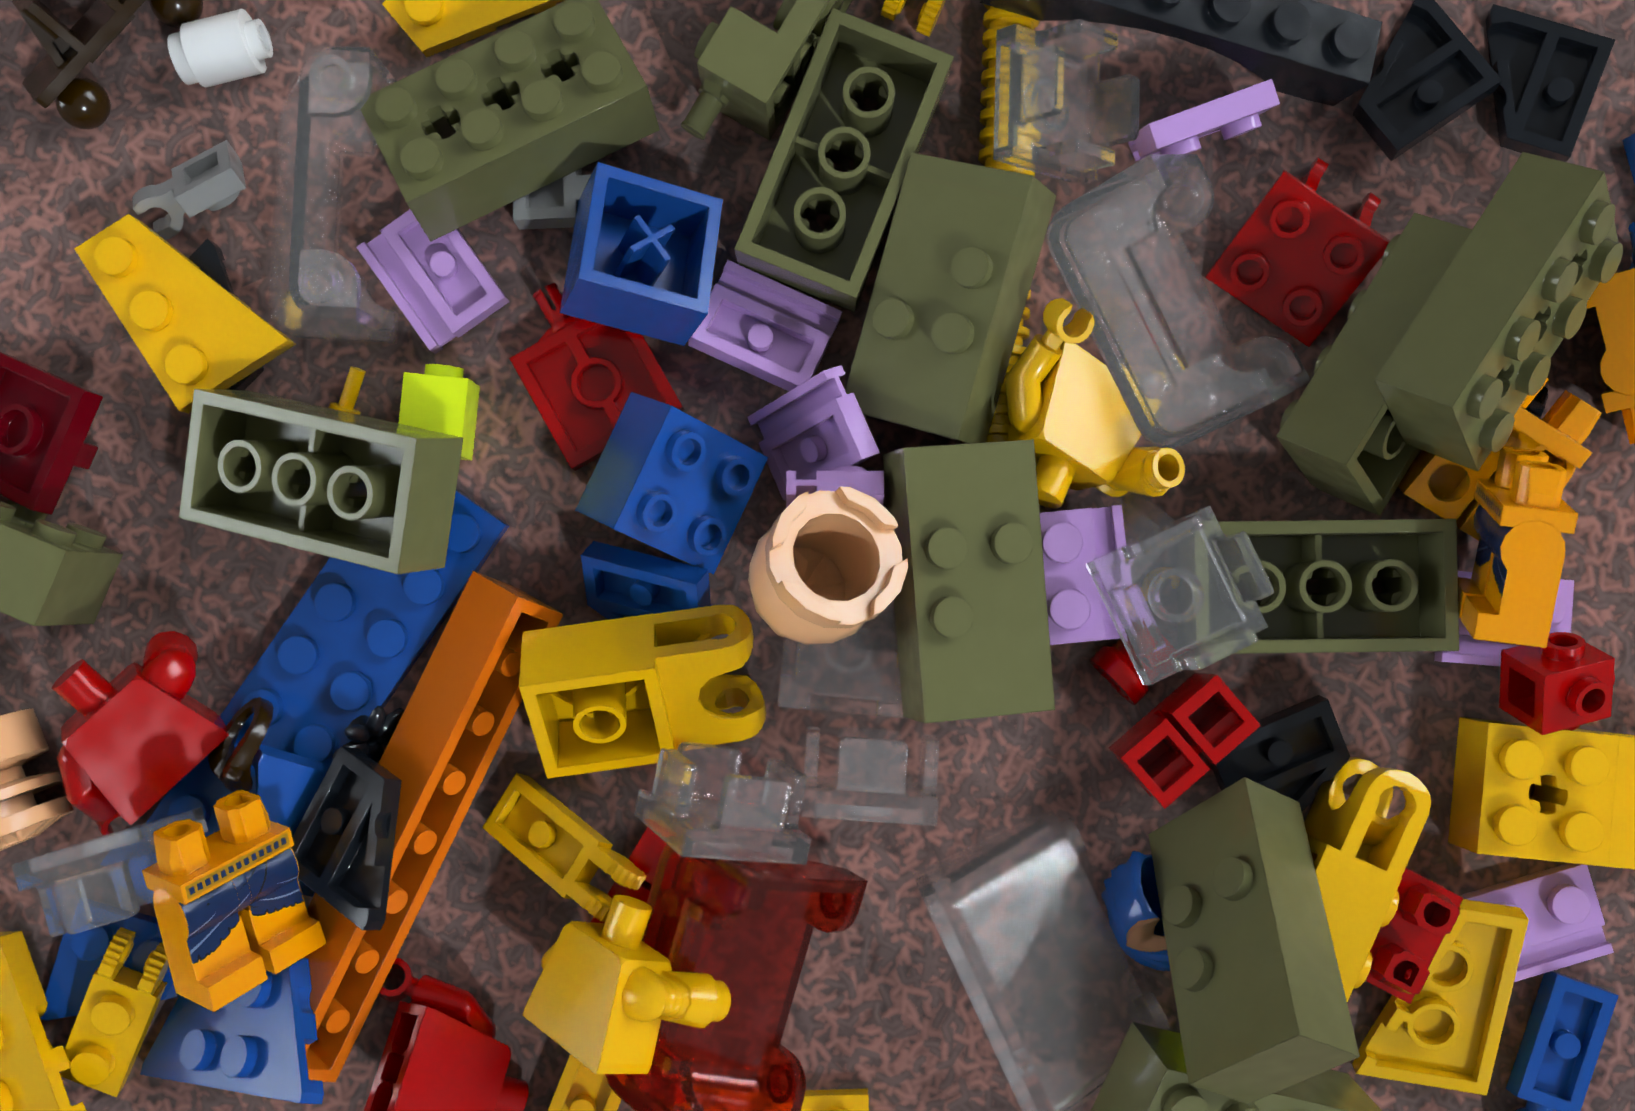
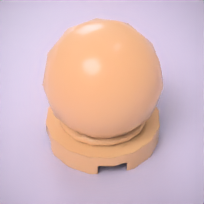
M840 486L836 491L819 490L808 494V492L800 494L778 516L773 526L758 540L753 553L748 581L756 612L777 635L805 645L834 643L855 634L865 622L874 619L884 611L901 592L908 570V558L902 560V547L894 531L898 527L895 517L874 497L851 487Z

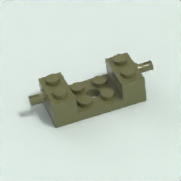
M784 0L773 24V28L778 30V32L773 31L730 6L720 25L712 21L706 27L697 43L694 57L698 59L697 67L701 81L698 92L700 94L685 120L682 121L681 127L694 137L704 140L715 118L721 112L770 141L798 94L832 8L846 13L853 0Z

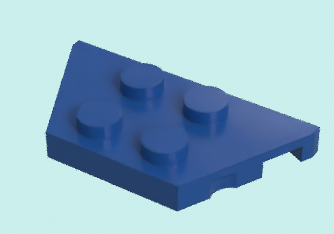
M302 958L276 975L266 970L268 980L215 1012L180 995L144 1060L140 1075L300 1104H322L324 1096L323 1081L309 1080L305 1044H311L318 1040L315 1013L310 1006L312 984L309 959Z

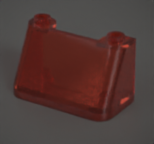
M677 837L671 839L661 853L648 896L647 904L652 907V912L642 941L670 959L672 971L708 973L715 980L723 981L730 990L731 1006L723 1020L711 1022L701 1029L661 1020L649 1073L605 1074L608 1084L614 1093L635 1111H801L806 1090L805 1073L799 1059L780 1044L814 927L827 933L846 931L854 923L859 913L868 881L846 868L698 837Z

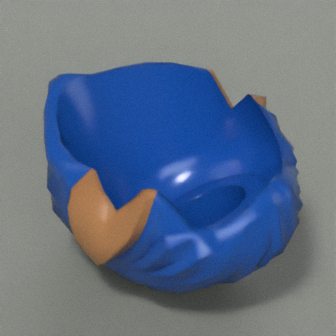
M1132 851L1128 861L1112 869L1111 877L1104 880L1106 889L1102 892L1101 897L1107 908L1109 925L1114 939L1126 955L1149 968L1170 971L1152 854L1144 855L1138 851Z

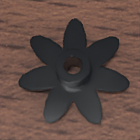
M377 706L369 717L361 715L355 718L346 727L344 732L351 741L343 745V747L358 748L379 763L384 753L382 745H388L404 709L398 708L385 716L384 709L381 706ZM336 750V751L332 754V756H331L332 759H334V757L336 756L338 750Z

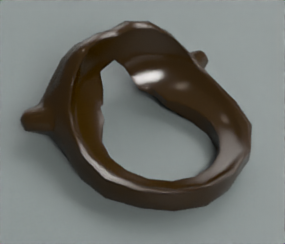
M261 697L253 698L236 712L226 726L229 736L209 755L210 769L231 792L236 790L249 792L252 789L253 780L250 767L268 731L274 709L271 702ZM254 713L248 730L234 750V744L240 730Z

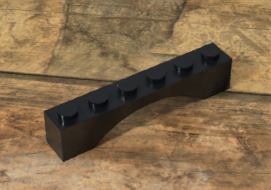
M980 0L982 4L1039 21L1106 23L1143 29L1178 38L1219 53L1241 64L1264 81L1272 79L1277 92L1331 106L1338 104L1370 83L1382 21L1314 0Z

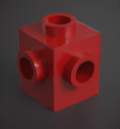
M1567 632L1549 633L1546 648L1520 645L1501 650L1499 708L1540 735L1561 730L1573 731L1583 724L1611 717L1613 685L1615 682V658L1586 643L1585 639L1581 636Z

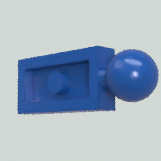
M1555 971L1544 973L1506 1086V1090L1513 1095L1527 1100L1525 1107L1514 1111H1581L1619 995Z

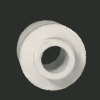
M244 9L183 23L180 26V31L169 34L167 39L168 50L174 68L181 80L187 85L199 83L207 88L263 74L267 69L265 59L273 57L272 42L264 23L260 19L252 20Z

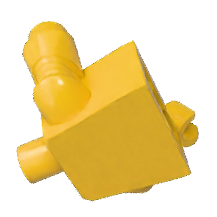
M1064 298L1050 301L1045 306L1043 312V322L1047 331L1044 335L1036 334L1008 373L1005 381L1008 419L1011 423L1007 441L1034 439L1039 505L1048 508H1060L1069 489L1078 491L1092 487L1109 497H1121L1128 491L1150 497L1163 496L1169 488L1179 485L1183 480L1185 465L1181 455L1172 448L1161 446L1134 447L1156 413L1160 403L1076 344L1087 339L1094 328V316L1084 308L1079 309L1074 314L1071 322L1063 327L1064 319L1071 312L1073 305Z
M615 895L613 897L605 923L571 921L563 927L557 941L542 956L541 967L543 970L522 1014L523 1017L595 1074H648L652 1065L661 1020L701 1029L711 1022L723 1020L731 1006L730 990L723 981L715 980L708 973L672 971L670 959L642 941L652 907L644 901L625 895Z

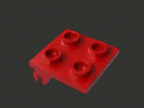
M1319 157L1313 161L1310 170L1301 180L1283 170L1205 276L1206 279L1308 347L1316 340L1382 258L1390 242L1389 239L1370 227L1373 215L1381 203V199L1370 192L1364 197L1362 206L1352 216L1316 193L1321 177L1329 166L1328 163Z

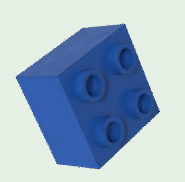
M597 162L578 201L560 313L685 346L708 315L723 199Z
M631 392L575 511L691 565L708 569L709 573L714 575L769 457L669 404Z

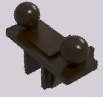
M13 0L12 3L47 53L22 83L33 100L44 108H47L55 100L58 113L63 120L73 127L93 129L102 125L107 120L111 109L107 92L100 84L91 79L75 77L89 62L93 63L135 18L134 13L146 0H97L71 29L61 22L40 0ZM149 0L154 15L162 23L174 28H180L183 23L198 20L203 11V0Z

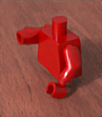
M177 631L159 632L153 636L147 643L142 666L135 662L128 665L111 682H108L86 661L81 659L68 668L51 688L77 710L61 727L63 746L57 756L66 798L73 806L92 820H95L101 834L105 838L115 835L110 822L121 816L128 824L133 825L229 736L224 721L215 711L187 695L196 676L198 652L196 644L187 635Z
M396 958L391 968L400 969L405 973L404 982L399 988L394 990L382 987L379 996L392 1002L409 996L411 997V1003L399 1002L364 1111H523L529 1094L528 1084L523 1079L506 1075L511 1059V1048L495 1039L496 1025L474 995L467 990L429 975H424L420 979L413 976L409 965L404 960Z

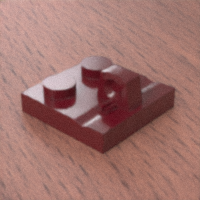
M0 352V495L32 511L52 515L73 466L88 470L96 455L98 447L84 442L103 396Z

